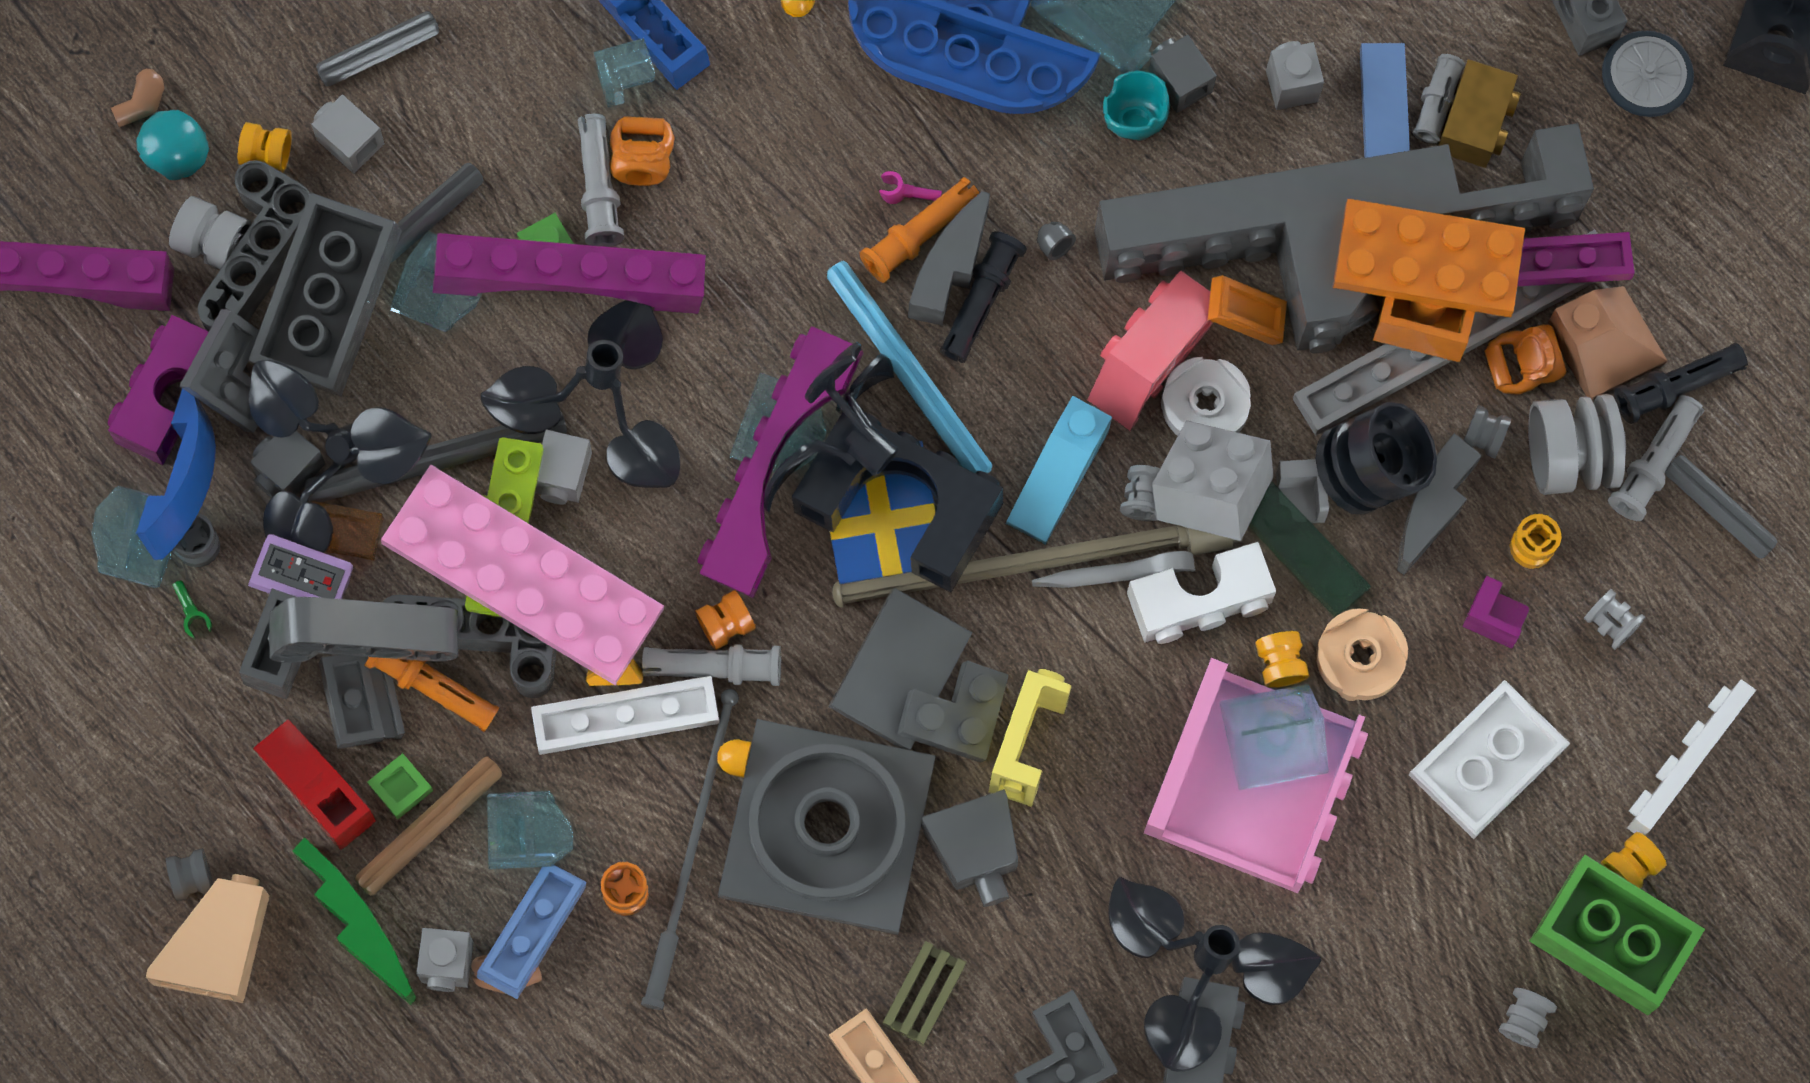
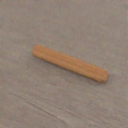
M489 757L482 758L356 875L355 880L357 884L370 896L376 894L501 778L502 771L500 767Z

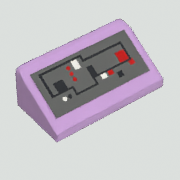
M269 534L263 544L248 586L269 594L273 588L296 597L342 599L350 581L353 565L350 562Z

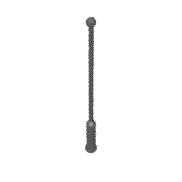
M726 689L721 694L723 708L667 930L660 935L646 995L642 997L641 1005L655 1010H663L665 1002H663L679 939L676 934V928L718 765L717 753L724 742L732 707L739 701V695L733 689Z

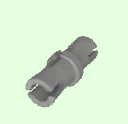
M1441 54L1438 56L1430 86L1425 87L1421 99L1424 104L1416 128L1413 130V135L1423 142L1437 143L1441 139V133L1448 112L1451 110L1455 98L1454 93L1461 72L1465 67V62L1457 56L1451 54Z

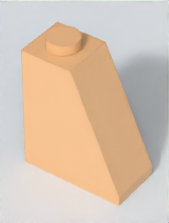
M233 874L231 880L218 878L149 966L146 974L148 981L154 986L244 1003L269 900L267 891L264 887L259 886L260 881L256 878Z

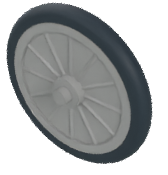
M1636 31L1621 37L1609 48L1603 61L1602 78L1607 93L1622 109L1638 116L1656 117L1668 114L1684 103L1692 89L1694 71L1689 55L1673 38L1655 31Z

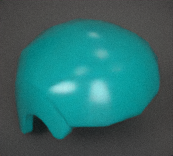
M1140 70L1117 76L1114 79L1108 97L1105 96L1103 100V114L1108 129L1123 139L1142 141L1158 133L1165 125L1170 110L1169 95L1165 82L1154 73Z
M179 110L160 111L153 114L143 123L136 139L137 151L140 153L139 157L148 168L159 172L168 180H179L192 176L205 164L210 149L206 133L191 116Z

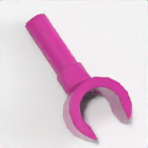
M886 171L881 175L883 182L898 185L893 191L879 190L883 200L889 204H897L905 197L935 201L942 193L939 190L904 184L901 176L894 171Z

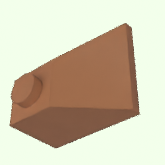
M1624 286L1593 290L1556 308L1547 325L1553 327L1563 357L1585 395L1590 397L1591 400L1596 398L1597 395H1603L1667 362L1666 357Z

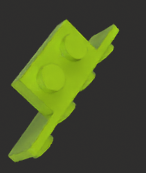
M505 437L500 438L488 495H482L528 524L544 451L543 445ZM466 596L465 608L468 612L501 617Z

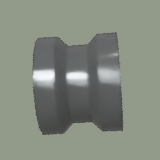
M1478 405L1463 440L1472 448L1478 447L1483 449L1487 456L1495 459L1512 418L1506 415L1496 417L1489 414L1486 407Z
M203 848L194 850L189 857L180 858L175 855L166 858L167 872L177 902L186 900L192 893L200 892L205 895L213 885L209 863Z

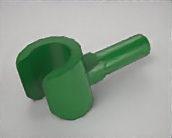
M179 580L173 583L172 586L186 616L183 626L188 636L195 639L194 634L190 630V624L198 618L206 621L207 628L211 632L213 627L211 620L205 613L198 611L183 581Z

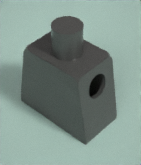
M1005 789L922 817L921 827L923 833L956 890L976 884L983 907L996 905L1009 899L1002 875L1017 869L1018 855Z

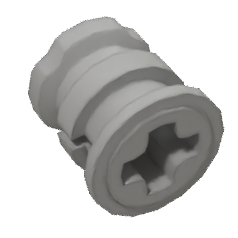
M1148 465L1130 467L1127 478L1131 483L1126 485L1124 495L1128 501L1120 506V512L1124 516L1141 521L1157 520L1152 483L1160 468Z
M1610 589L1584 617V620L1588 623H1596L1599 626L1597 631L1603 637L1608 634L1613 639L1612 648L1616 650L1643 623L1645 616L1641 614L1635 617L1629 612L1631 606L1625 601L1622 604L1615 599L1616 593ZM1607 612H1609L1612 617H1614L1618 622H1620L1622 626H1620L1614 619H1612L1607 614Z
M1515 988L1513 995L1517 998V1002L1515 1005L1511 1004L1506 1013L1509 1020L1507 1023H1501L1499 1032L1518 1044L1537 1048L1540 1042L1537 1038L1538 1032H1543L1548 1024L1545 1017L1547 1013H1555L1557 1006L1535 992L1523 988Z

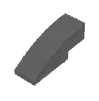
M981 191L963 207L944 229L930 250L913 289L909 302L908 318L943 326L952 285L970 289L973 269L976 264L988 214L990 193Z
M1455 433L1437 454L1436 474L1429 486L1416 493L1407 515L1400 542L1397 571L1403 576L1456 518L1467 501L1457 491V488L1473 472L1482 455Z

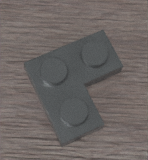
M221 309L183 378L180 387L243 431L254 433L258 425L252 417L249 406L251 377L245 374L243 370L249 361L259 330L232 310Z
M967 660L961 664L952 701L916 689L909 691L897 735L980 763L986 761L1009 674Z
M1073 990L1032 1011L1031 1015L1053 1054L1015 1073L1013 1078L1016 1083H1101L1118 1073L1116 1066Z

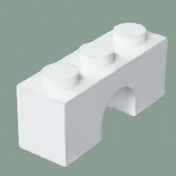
M1259 542L1215 555L1212 569L1217 581V588L1207 595L1196 596L1183 590L1177 581L1173 568L1130 581L1127 595L1144 643L1155 639L1158 644L1169 643L1182 637V631L1199 626L1201 631H1206L1224 624L1226 617L1242 613L1243 617H1252L1268 609L1267 604L1272 603L1276 589Z

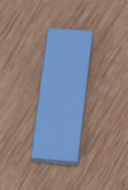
M1361 43L1360 70L1364 158L1410 151L1405 43Z
M546 861L477 971V978L518 999L584 892L586 881Z

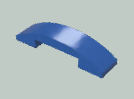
M183 388L171 422L182 442L164 496L147 497L136 534L154 560H163L188 531L206 498L214 471L216 446L211 421L199 400Z

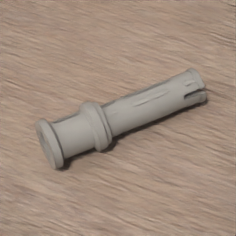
M595 113L586 114L585 118L581 116L578 119L586 192L581 199V207L587 213L588 230L584 234L585 243L591 246L610 247L624 240V231L618 226L617 208L621 205L620 196L613 189L611 182L605 116Z
M1686 395L1679 396L1673 410L1662 424L1642 458L1631 462L1627 469L1628 477L1620 490L1612 492L1608 499L1610 506L1617 513L1633 521L1643 520L1647 513L1645 507L1655 491H1661L1665 485L1666 477L1664 473L1676 456L1694 424H1696L1704 412L1703 406L1697 400Z
M734 645V647H730L729 651L644 647L642 668L645 669H643V676L699 678L711 676L728 678L729 682H733V685H741L743 681H770L772 686H780L781 646H773L771 650L744 649L743 645Z

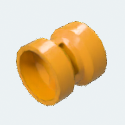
M245 122L239 138L238 164L242 165L248 161L258 160L284 173L291 151V130L275 128L269 131L264 130L260 124Z
M1532 514L1524 518L1510 541L1512 557L1522 567L1529 569L1540 568L1546 565L1560 546L1562 538L1561 529L1557 522L1547 515Z
M1285 631L1262 637L1255 642L1258 656L1264 659V663L1267 665L1262 672L1266 687L1278 688L1289 686L1309 678L1307 663L1297 659L1300 657L1299 651L1302 648L1299 632Z
M1635 832L1625 841L1624 849L1620 852H1612L1601 862V865L1638 888L1643 887V880L1647 876H1656L1667 866L1660 850L1649 838L1640 832Z

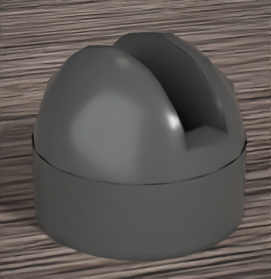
M1061 222L1044 224L1039 229L1037 235V243L1040 250L1049 260H1056L1064 256L1076 241V236Z

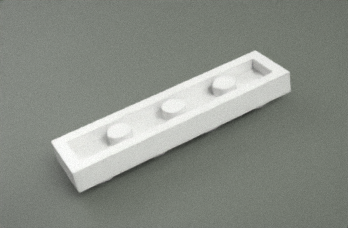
M711 676L531 707L539 755L719 724Z
M1742 679L1732 690L1726 686L1722 687L1708 706V708L1714 711L1708 722L1704 725L1698 720L1681 741L1688 748L1678 760L1671 755L1655 777L1662 782L1655 792L1651 794L1644 790L1630 808L1629 812L1636 817L1627 829L1633 833L1640 832L1643 835H1646L1652 829L1756 690Z

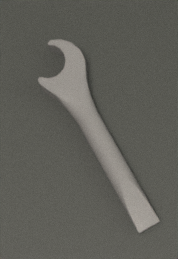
M1167 552L1127 563L1065 570L1032 580V586L1071 588L1136 580L1173 568L1174 572H1194V558L1191 552Z

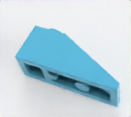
M1072 396L1042 450L1006 524L1046 545L1108 435L1112 416Z

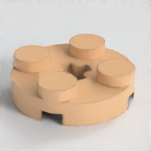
M1360 608L1345 611L1334 617L1327 624L1316 647V662L1321 677L1332 690L1338 692L1342 698L1349 701L1372 700L1387 694L1398 683L1405 670L1408 657L1407 641L1400 627L1385 615L1380 616L1376 613L1368 612L1367 609ZM1359 644L1362 649L1370 647L1373 650L1374 654L1369 657L1370 664L1362 665L1361 662H1354L1351 656L1354 654V645Z

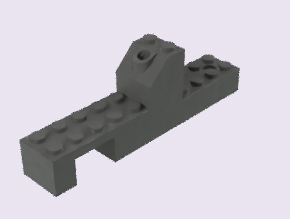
M1579 124L1534 131L1521 160L1525 183L1467 193L1459 192L1449 144L1102 200L1099 202L1094 234L1104 281L1115 279L1118 283H1127L1138 280L1142 274L1159 272L1162 276H1170L1184 271L1185 267L1202 265L1205 269H1213L1224 266L1228 263V260L1245 258L1246 261L1255 262L1270 257L1271 253H1276L1297 351L1310 349L1311 353L1327 352L1334 349L1336 344H1340L1347 333L1369 322L1380 312L1377 295L1333 288L1347 199L1525 228V233L1530 232L1533 227L1549 225L1552 229L1568 227L1579 219L1594 190Z

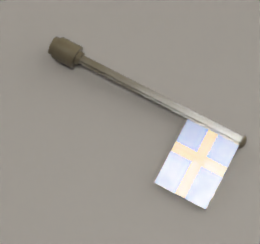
M889 474L871 480L858 491L835 531H830L838 581L832 588V597L838 607L843 608V604L887 597L894 588L903 593H910L939 587L913 574L911 569L910 557L936 513L932 492L925 484L907 475ZM1175 525L971 561L957 584L1172 546H1179L1180 549L1187 548L1188 552H1191L1193 555L1233 549V544L1243 542V538L1241 541Z

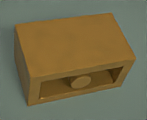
M1468 59L1438 146L1449 144L1451 157L1483 168L1487 167L1492 154L1500 156L1508 135V131L1501 129L1504 117L1513 118L1521 93L1513 91L1518 75Z

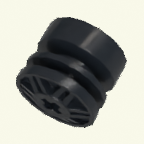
M1386 402L1325 431L1317 443L1315 460L1319 479L1326 493L1337 506L1351 514L1365 515L1429 486L1436 474L1437 454L1434 440L1428 427L1417 413L1402 403Z

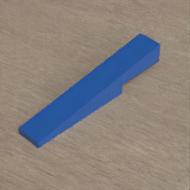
M598 0L676 90L710 65L706 47L661 0Z

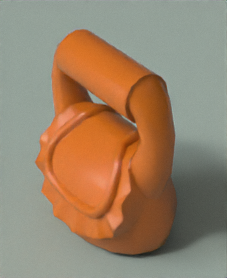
M624 116L618 120L610 133V147L613 153L610 160L612 176L622 183L636 186H651L664 181L669 173V156L674 147L675 140L670 124L664 118ZM621 134L661 135L664 137L658 143L654 140L652 142L632 141L631 139L625 141L622 139Z
M1547 324L1530 327L1523 331L1501 333L1488 343L1484 351L1495 388L1505 394L1519 395L1533 390L1541 383L1556 382L1566 374L1565 364L1554 329ZM1503 344H1512L1514 347V354L1517 356L1521 369L1520 374L1523 375V379L1517 384L1512 382L1501 346Z

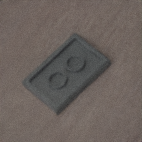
M892 589L828 707L897 747L910 750L915 741L897 735L908 692L916 689L939 697L972 632L900 590Z

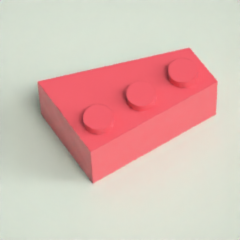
M1182 271L1170 283L1164 280L1161 281L1148 300L1151 305L1145 311L1139 307L1124 328L1127 330L1126 334L1122 338L1114 335L1103 349L1100 356L1105 359V362L1087 401L1104 413L1112 416L1115 421L1130 431L1138 421V416L1145 402L1150 396L1154 399L1163 389L1161 383L1176 366L1184 362L1212 326L1213 322L1208 320L1211 291Z

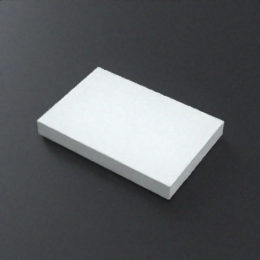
M1504 680L1410 771L1409 776L1475 839L1570 743Z

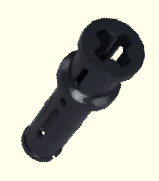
M997 231L992 232L989 237L991 245L982 263L976 264L973 269L975 281L948 336L940 348V352L951 360L959 361L960 363L966 362L971 347L999 292H1004L1011 283L1009 275L1018 257H1024L1027 251L1026 246L1022 242L1008 234Z
M1732 343L1724 349L1694 360L1668 373L1653 371L1647 375L1646 380L1629 387L1625 385L1618 386L1614 389V398L1619 412L1627 423L1633 424L1639 421L1641 415L1659 407L1662 410L1671 408L1676 402L1677 397L1737 371L1747 369V357L1743 348L1738 343Z

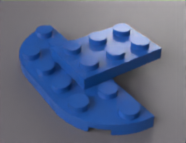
M848 0L849 19L854 35L864 52L879 67L904 81L997 112L1025 114L1057 106L1072 97L1085 85L1095 71L1100 58V53L1022 28L1021 25L1031 0Z

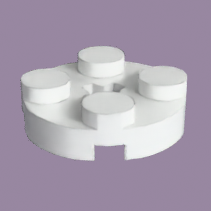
M1203 357L1191 358L1178 365L1167 379L1161 399L1163 416L1170 429L1177 436L1186 420L1239 433L1246 423L1251 407L1250 386L1242 372L1228 361L1219 358L1217 361L1212 359L1203 360ZM1200 392L1205 396L1213 393L1217 397L1214 402L1215 409L1212 411L1199 409L1196 406L1199 401L1196 395Z

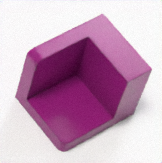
M1486 576L1479 587L1462 627L1512 649L1522 632L1521 628L1529 612V607L1500 594L1499 591L1503 583Z

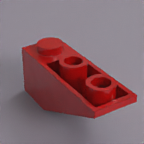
M289 719L253 748L340 851L376 822L368 806Z

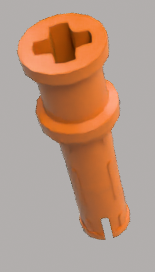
M965 177L961 178L956 185L904 226L901 224L893 225L888 229V235L871 249L865 247L859 252L860 258L871 275L884 283L890 278V272L906 259L911 261L915 259L920 252L919 246L950 223L962 208L979 194L974 185L968 189L967 186L971 184V181Z
M369 657L364 665L369 669L376 667L398 681L397 686L401 689L406 688L409 690L410 687H413L441 704L444 708L477 726L482 732L486 731L500 708L426 664V661Z

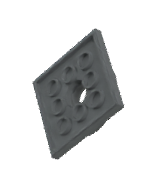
M757 719L718 898L898 935L931 782L935 755ZM825 801L841 805L847 811L850 818V827L847 834L841 840L830 844L814 840L807 833L804 824L808 811L814 805Z

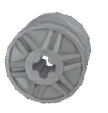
M1597 395L1594 403L1590 397H1579L1576 403L1574 418L1567 401L1564 399L1533 401L1530 407L1528 423L1529 450L1532 471L1541 494L1573 492L1576 488L1579 471L1586 488L1589 490H1597L1601 481L1606 488H1618L1621 486L1625 473L1626 439L1618 405L1613 395Z

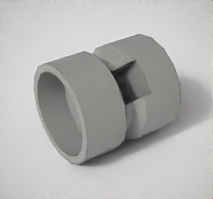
M191 196L184 202L174 220L169 236V246L171 249L192 258L202 254L204 255L205 264L221 270L251 226V221L230 211L218 214L216 205Z

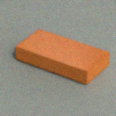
M1221 275L1212 278L1208 320L1273 346L1283 343L1287 301Z

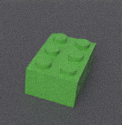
M1584 855L1572 869L1529 942L1644 1014L1650 1015L1662 1003L1705 929L1592 858Z

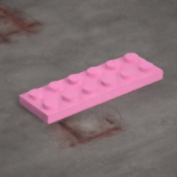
M432 465L429 466L381 538V543L387 548L613 685L617 684L664 610V605Z

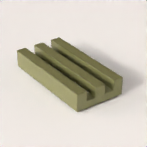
M925 941L891 1005L883 1025L924 1046L967 962L960 958L956 959L950 953L939 950L933 944ZM928 957H931L936 962L902 1024L896 1021V1018ZM947 965L952 968V971L920 1032L912 1029L943 967Z

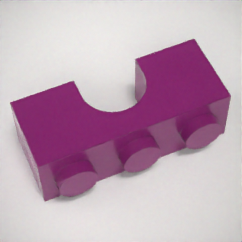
M171 315L166 326L161 325L156 330L150 344L152 351L145 364L140 363L131 375L129 381L131 389L123 403L118 402L109 415L108 426L110 427L108 431L116 444L160 465L165 463L179 435L171 424L175 412L160 405L161 397L170 385L183 380L209 333L208 331L174 315Z

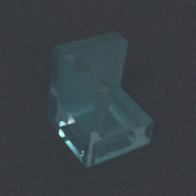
M644 38L593 52L597 75L608 108L625 103L624 89L652 82L656 78Z

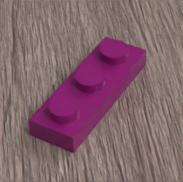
M1630 232L1524 238L1517 287L1632 280L1635 272Z

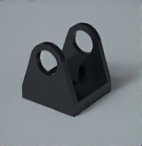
M1745 0L1723 66L1806 94L1810 87V0ZM1771 31H1781L1787 37L1768 33Z

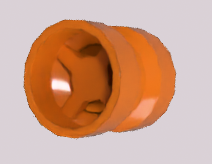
M736 590L723 595L721 602L714 606L706 604L695 610L697 620L714 650L727 645L729 639L736 634L744 636L756 629L746 605Z
M618 862L611 865L604 872L601 879V892L607 907L613 913L621 916L633 915L646 905L648 900L647 880L643 871L637 865L629 862Z

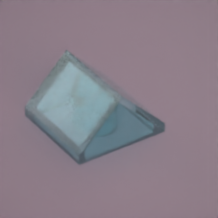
M1309 684L1219 702L1239 790L1329 772L1324 716Z

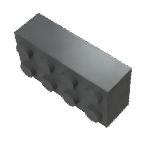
M310 192L249 361L254 365L260 360H272L283 363L301 373L314 388L341 397L402 233L396 222Z

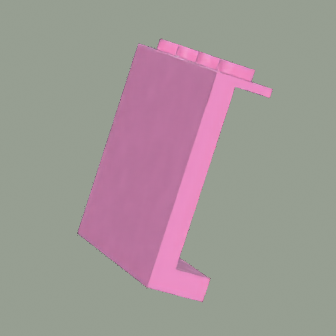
M1211 658L1144 834L1298 893L1304 881L1310 884L1313 883L1322 858L1314 856L1319 840L1328 842L1337 816L1330 814V810L1335 798L1344 800L1353 776L1345 772L1351 756L1359 759L1368 737V733L1361 731L1365 717L1358 715L1356 721L1229 673L1226 671L1228 664Z

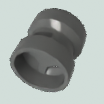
M198 513L188 531L173 549L184 564L190 567H203L216 559L220 551V540L209 519Z

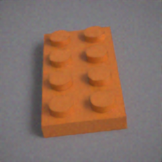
M1347 199L1333 288L1511 318L1515 306L1525 228Z

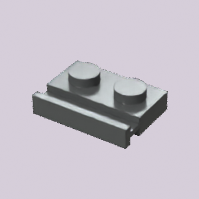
M334 655L322 657L318 663L337 749L378 743L391 738H395V740L402 739L405 734L393 678L376 667L371 669L365 667L364 665L369 657Z

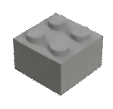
M1186 420L1152 483L1156 519L1241 541L1273 479L1270 440Z

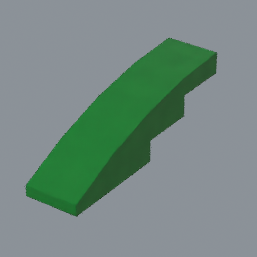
M304 837L292 852L298 861L324 882L314 894L319 903L346 925V928L336 939L346 951L411 1005L417 999L398 955L369 907L341 872Z

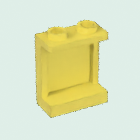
M1039 669L1038 673L1028 670L992 771L989 787L990 793L1005 789L1008 799L1032 807L1042 770L1020 763L1019 759L1036 710L1042 707L1064 714L1071 685L1064 683L1065 678L1062 675L1046 669Z

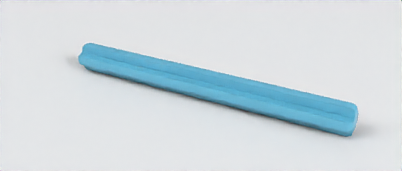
M841 261L832 266L827 271V279L879 352L890 359L894 373L959 461L960 465L973 473H976V471L989 473L992 463L848 263Z

